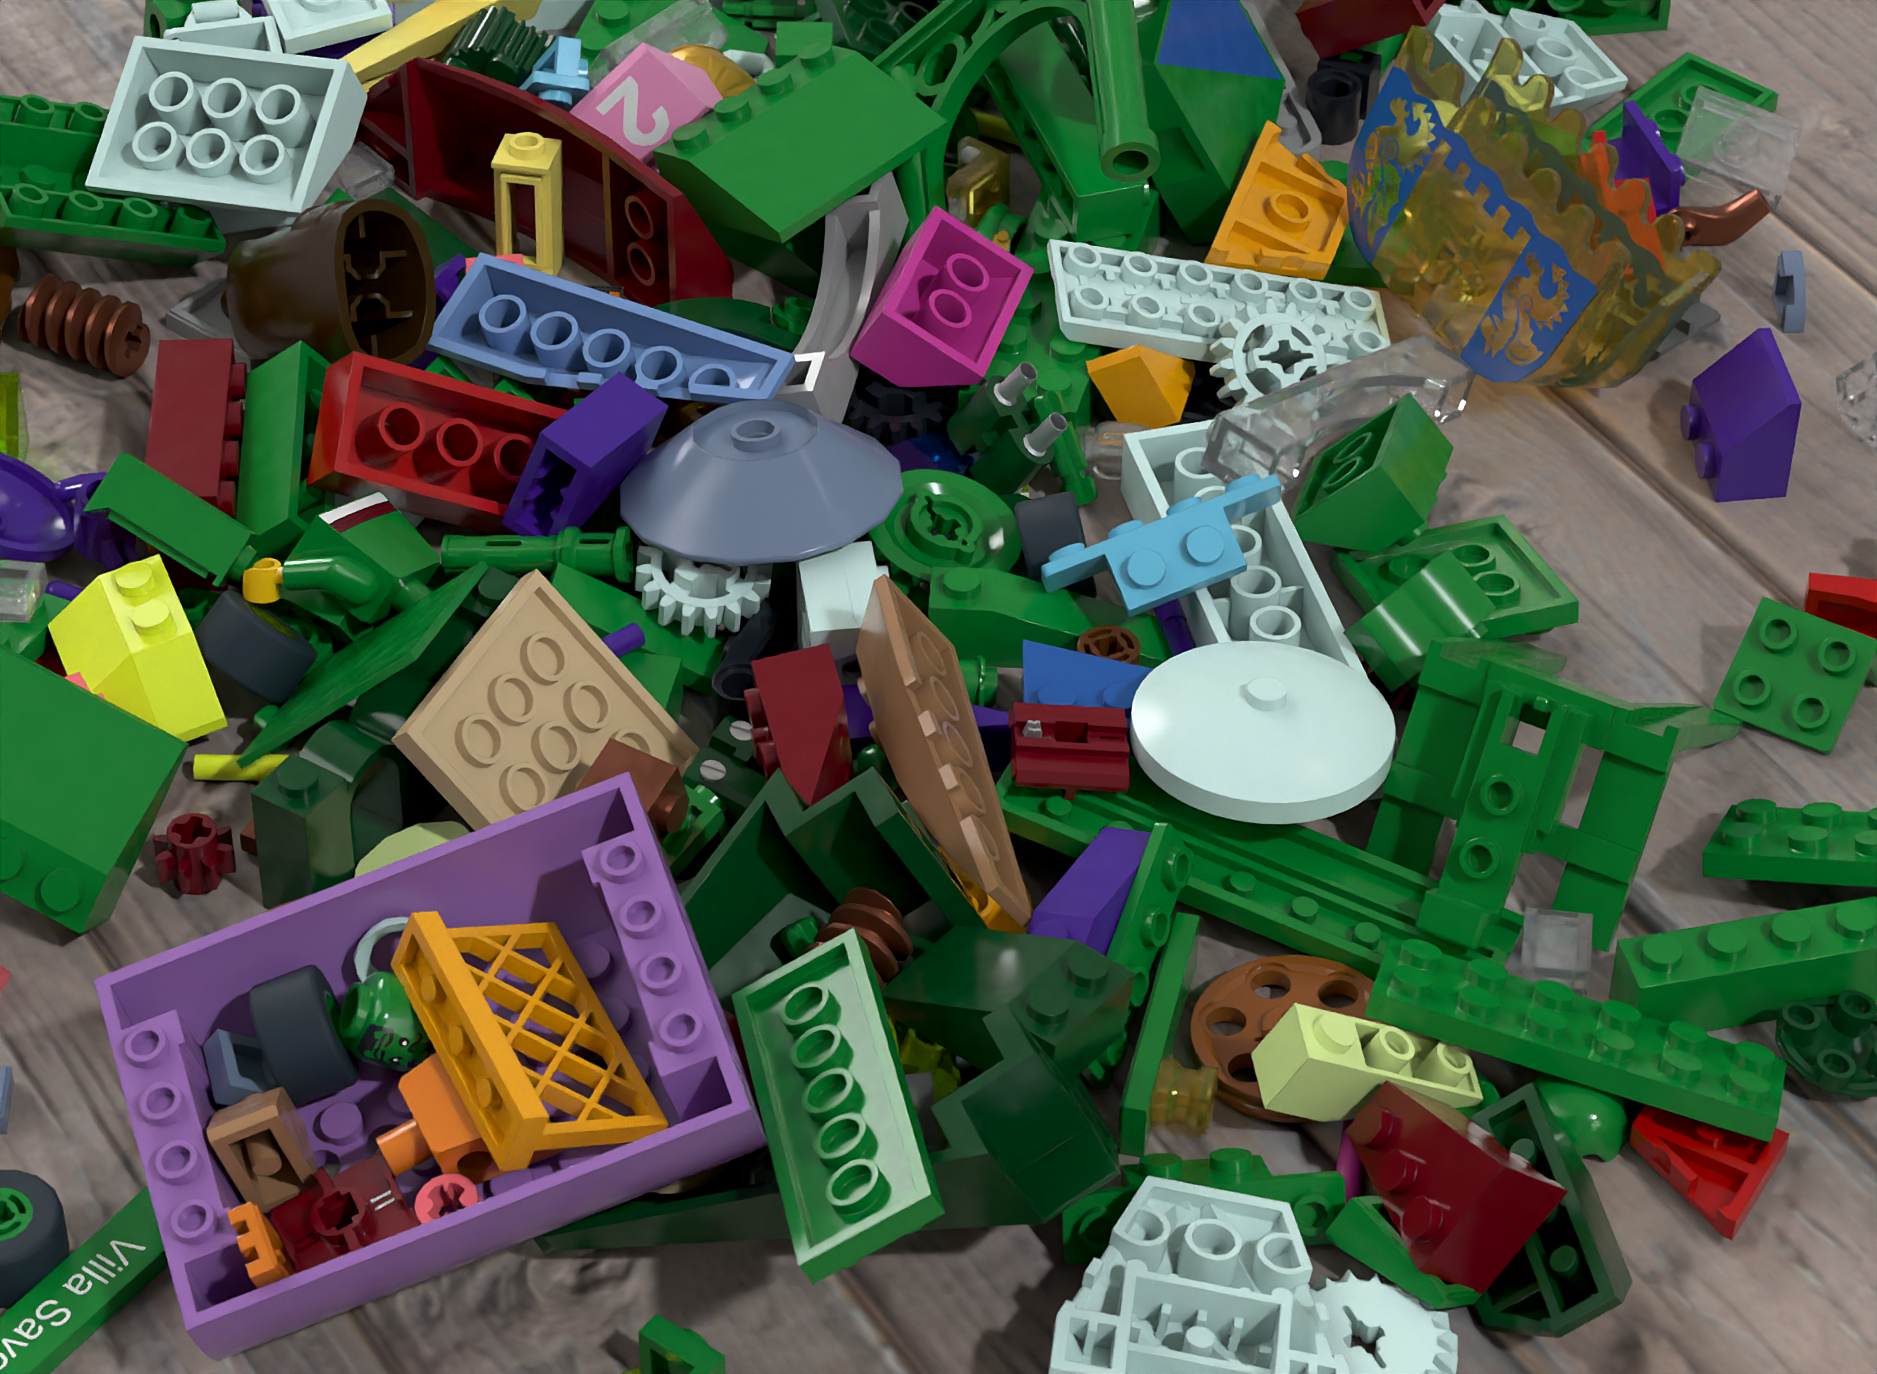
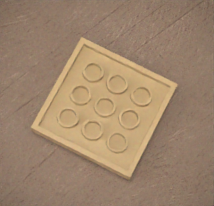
M538 569L528 573L518 581L391 739L475 831L576 792V788L610 738L677 766L681 777H683L688 766L700 751L699 747Z

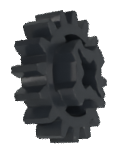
M861 364L842 424L874 437L880 444H889L892 454H898L903 444H909L917 452L922 451L924 439H929L938 444L943 442V430L947 431L949 418L958 410L960 389H957V385L898 387L870 370L864 364Z

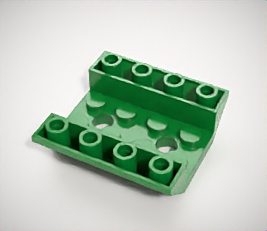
M0 94V246L189 268L224 252L227 243L210 211L191 204L175 207L172 206L170 201L87 190L85 182L110 109H104L90 102H78L76 105L53 102L33 94H27L22 97Z

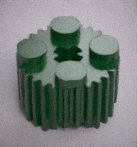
M491 6L489 11L482 8L475 20L470 19L466 25L462 26L442 63L473 71L520 88L532 74V68L557 38L555 35H549L545 31L537 34L535 32L536 27L533 25L527 27L523 19L519 22L515 21L514 17L516 14L509 12L505 6H502L500 11L495 6Z

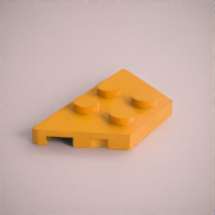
M1267 120L1204 263L1323 281L1349 221L1347 187L1339 180L1330 177L1325 172L1323 166L1307 152L1300 155L1299 159L1296 158L1277 141L1282 129L1275 123Z

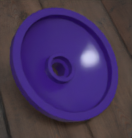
M0 452V562L40 564L65 556L75 546V505L72 501L64 503L57 501L52 495L54 482L33 467Z

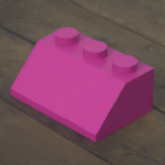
M935 205L902 249L849 355L898 387L978 385L984 378L1035 269Z

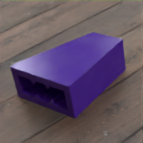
M619 371L540 432L501 523L521 536L558 535L566 527L580 528L630 473L638 461L648 453L669 406Z

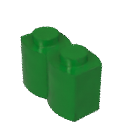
M1448 548L1345 630L1343 634L1391 693L1406 682L1414 690H1417L1420 685L1418 680L1431 640L1445 637L1481 638L1489 631L1482 620L1492 613L1496 607Z

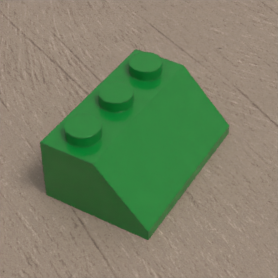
M1410 392L1315 455L1289 514L1302 541L1377 554L1394 542L1399 547H1403L1411 543L1426 530L1429 524L1426 521L1430 509L1438 501L1436 494L1440 483L1447 476L1445 470L1454 447Z

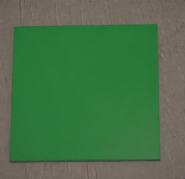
M484 560L312 669L236 761L241 769L416 661L489 567Z

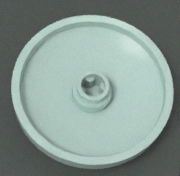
M1234 641L1210 644L1194 648L1168 659L1150 672L1137 689L1132 703L1130 742L1134 756L1144 772L1160 788L1181 802L1204 812L1227 819L1260 824H1291L1315 821L1342 813L1360 804L1370 797L1385 780L1393 759L1396 733L1394 717L1387 701L1378 689L1357 671L1340 661L1309 649L1264 641Z

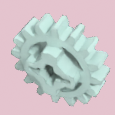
M1273 299L1265 300L1256 308L1250 303L1235 314V318L1232 317L1221 325L1218 330L1223 337L1210 347V351L1213 354L1222 358V361L1209 369L1210 375L1223 377L1226 384L1216 394L1219 398H1227L1231 395L1237 401L1232 411L1234 416H1239L1247 410L1253 413L1252 427L1256 429L1268 423L1270 419L1276 432L1283 431L1293 423L1297 427L1303 425L1314 417L1313 413H1317L1329 404L1330 400L1325 393L1338 385V379L1327 373V369L1338 363L1339 358L1337 355L1325 353L1323 346L1332 338L1328 332L1316 336L1312 328L1317 317L1311 314L1302 321L1297 319L1296 304L1292 302L1288 303L1278 312ZM1253 332L1254 338L1248 341L1249 352L1242 353L1247 337ZM1300 378H1306L1304 388L1296 399L1295 393L1301 390Z
M650 545L639 546L635 573V591L643 592L642 607L644 610L659 608L658 623L665 626L676 619L681 622L682 635L688 636L695 625L703 626L707 637L712 638L716 633V625L724 624L730 631L735 633L739 631L741 615L750 619L754 613L756 614L759 611L760 603L770 595L773 563L732 566L691 561ZM663 570L668 572V580L664 577ZM740 570L742 571L745 579L740 578Z

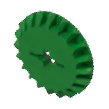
M933 469L901 472L903 495L884 523L865 534V541H872V545L875 546V559L890 562L892 575L905 573L910 575L914 587L922 582L930 584L932 566H965L970 568L997 569L1009 573L1011 569L1015 568L1022 548L1016 517L998 495L970 478L952 472ZM931 529H935L939 534L933 536L930 533ZM949 533L952 535V539L948 540L944 535Z

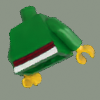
M376 491L317 514L283 566H281L280 561L273 558H263L257 561L252 568L243 573V598L252 603L275 602L280 599L281 584H284L289 591L320 589L360 621L371 624L393 613L402 612L432 593L426 587V584L439 567L440 558L382 492Z

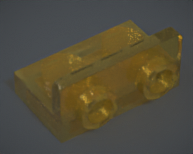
M970 136L958 142V170L948 178L946 191L948 214L975 230L980 219L990 207L1002 202L1010 209V155Z

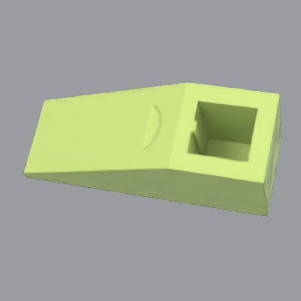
M1298 1003L1292 1005L1251 1053L1264 1108L1320 1122L1355 1119L1359 1111L1367 1105L1386 1080L1449 1104L1453 1108L1478 1106L1483 1100L1468 1048L1420 1033Z

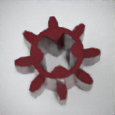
M201 813L183 814L172 819L167 827V835H154L153 837L159 882L173 880L174 886L182 894L202 895L216 890L222 881L223 873H235L237 870L231 827L228 825L217 828L214 820L208 815Z

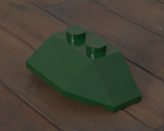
M1530 1082L1471 1117V1121L1495 1137V1141L1509 1152L1520 1155L1532 1164L1531 1167L1545 1178L1559 1183L1569 1191L1475 1302L1483 1325L1489 1331L1561 1338L1622 1304L1633 1283L1591 1174L1539 1088L1533 1082Z

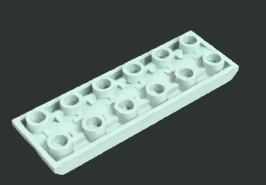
M1049 239L1047 244L1050 270L1055 285L1059 325L1061 331L1071 341L1121 349L1141 345L1180 358L1218 363L1222 361V358L1213 354L1210 351V347L1223 337L1218 330L1221 325L1232 317L1235 318V314L1250 303L1256 308L1265 300L1273 299L1277 312L1292 302L1296 304L1297 319L1302 321L1311 314L1316 316L1317 318L1312 328L1316 336L1329 332L1332 338L1323 346V349L1327 354L1337 355L1339 362L1327 369V373L1337 378L1338 382L1379 387L1393 381L1397 375L1379 291L1311 281L1305 278L1261 273L1249 269L1217 266L1193 260L1186 261L1136 251L1130 252L1092 246L1086 243ZM1253 332L1247 337L1242 353L1249 352L1248 341L1254 338Z

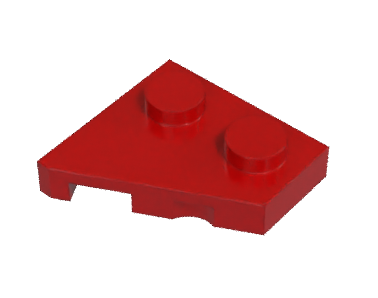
M1645 1104L1632 1124L1629 1144L1722 1237L1733 1240L1784 1157L1789 1133L1775 1128L1769 1143Z

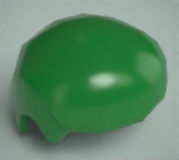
M1543 1073L1532 1081L1539 1088L1580 1158L1589 1154H1597L1604 1162H1609L1618 1155L1629 1139L1628 1118L1622 1096L1548 1073Z

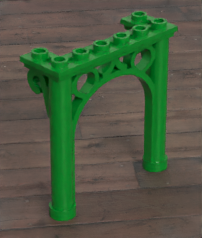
M944 0L872 61L875 66L946 119L950 127L949 133L893 169V177L909 218L899 248L900 253L935 205L946 212L943 183L945 150L951 153H959L979 136V125L970 108L987 91L986 85L980 79L981 75L1013 41L1033 27L1054 18L1064 16L1077 17L1085 31L1099 139L1100 167L1103 174L1116 182L1134 183L1149 178L1158 170L1161 163L1159 143L1156 134L1150 129L1134 0H1086V3L1082 0Z

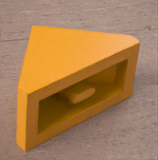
M1135 345L1086 361L1088 374L1125 434L1158 429L1180 422L1196 374L1194 362L1141 345Z

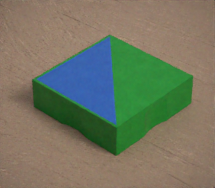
M1134 0L1150 129L1158 138L1161 158L1158 170L1151 177L1191 246L1212 241L1216 236L1266 121L1268 120L1275 124L1277 122L1286 80L1240 0Z

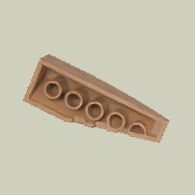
M883 574L873 582L855 648L862 677L857 679V685L864 700L871 708L874 721L869 723L870 733L876 745L887 756L897 782L921 822L949 857L1007 914L1024 928L1029 925L1033 915L955 647L890 578Z

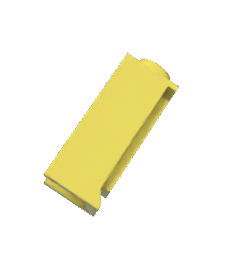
M532 132L505 133L491 162V168H494L496 256L520 254V238H517L516 183L535 185L536 257L523 255L524 266L557 277L565 259L562 140L543 138L541 135Z

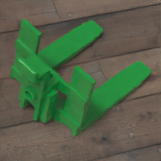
M1464 637L1432 639L1418 680L1420 685L1395 761L1391 762V767L1382 790L1384 795L1365 851L1428 877L1447 818L1455 820L1457 831L1437 888L1425 892L1415 927L1418 931L1471 951L1479 948L1486 926L1500 921L1523 854L1530 855L1541 852L1566 861L1567 863L1545 929L1601 951L1609 952L1677 753L1731 740L1740 734L1744 721L1695 704L1630 703L1554 676L1564 670L1567 657L1525 642ZM1520 721L1546 730L1538 755L1512 746ZM1585 745L1604 751L1579 827L1575 828L1561 823L1560 820Z

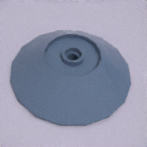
M759 399L739 401L719 407L643 456L620 485V517L645 544L685 560L732 566L792 562L847 546L884 523L904 492L900 462L874 437L812 410L780 400Z

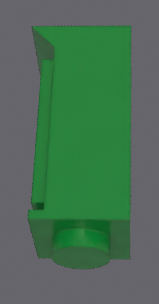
M123 451L119 453L83 510L86 513L111 510L107 518L204 579H210L213 573L217 575L212 583L216 587H225L230 578L240 583L243 579V573L251 568L259 553L258 550L251 547V544L258 535L257 533L130 453L126 454Z

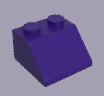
M1758 328L1692 380L1689 405H1682L1680 410V428L1683 439L1685 441L1691 440L1695 449L1697 475L1700 479L1707 480L1715 503L1786 497L1802 402L1770 328Z

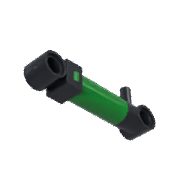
M1409 32L1328 58L1319 59L1317 71L1308 77L1305 104L1321 133L1323 145H1343L1351 142L1357 136L1359 119L1366 120L1379 95L1380 81Z

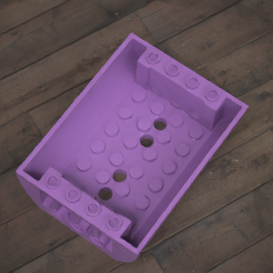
M629 771L94 979L185 1329L204 1354L216 1361L236 1355L769 1146L759 1109L690 919ZM437 911L446 928L555 922L669 1123L668 1128L634 1142L563 1148L564 1151L530 1164L527 1166V1169L514 1170L476 1184L479 1196L483 1199L481 1202L465 1208L459 1202L457 1209H454L452 1203L448 1204L439 1212L440 1218L422 1225L420 1224L417 1227L258 1289L250 1279L246 1264L249 1262L240 1251L236 1240L239 1235L232 1227L226 1212L247 1202L209 1143L206 1132L214 1112L229 1107V1105L216 1103L214 1100L203 1045L217 1029L257 1038L249 1009L248 994L251 988L256 984L313 964L323 972L342 1010L345 997L352 984L355 982L361 983L354 962L356 948L368 930L386 918L401 916L409 918L411 912ZM404 931L389 933L380 938L373 946L370 959L378 971L394 973L390 964ZM542 948L514 950V952L548 969L551 967ZM468 952L460 953L465 963L485 973L492 966V964ZM501 970L496 977L530 996H533L537 989L532 984L504 970ZM546 993L543 997L542 1002L576 1019L579 1018V1014L573 1005L549 993ZM484 997L493 1014L515 1024L520 1016L519 1014ZM531 1020L524 1027L525 1030L561 1047L566 1039ZM574 1043L570 1050V1053L588 1062L604 1060L602 1056L577 1043ZM512 1048L521 1065L543 1076L548 1068L546 1064ZM357 1058L359 1078L355 1085L303 1105L295 1106L305 1123L317 1169L323 1165L337 1164L340 1165L339 1173L376 1154L379 1145L375 1138L414 1118L397 1086L401 1077L407 1074L406 1072L367 1063ZM557 1071L552 1081L590 1099L595 1090ZM603 1094L598 1103L623 1117L635 1116L632 1108ZM541 1100L549 1115L550 1123L577 1120L576 1117ZM435 1157L396 1177L395 1180L409 1208L412 1207L415 1212L416 1196L423 1185L434 1177L443 1175V1172ZM268 1212V1213H266V1214H264V1215H265V1217L267 1218V1220L270 1222V1224L272 1225V1223H271V1221H270V1218H269V1217L272 1216V1214H271V1212Z

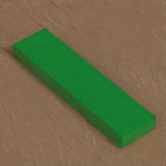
M1177 912L1176 916H1172L1169 936L1164 945L1120 1103L1117 1149H1120V1154L1139 1158L1145 1156L1197 964L1200 916Z

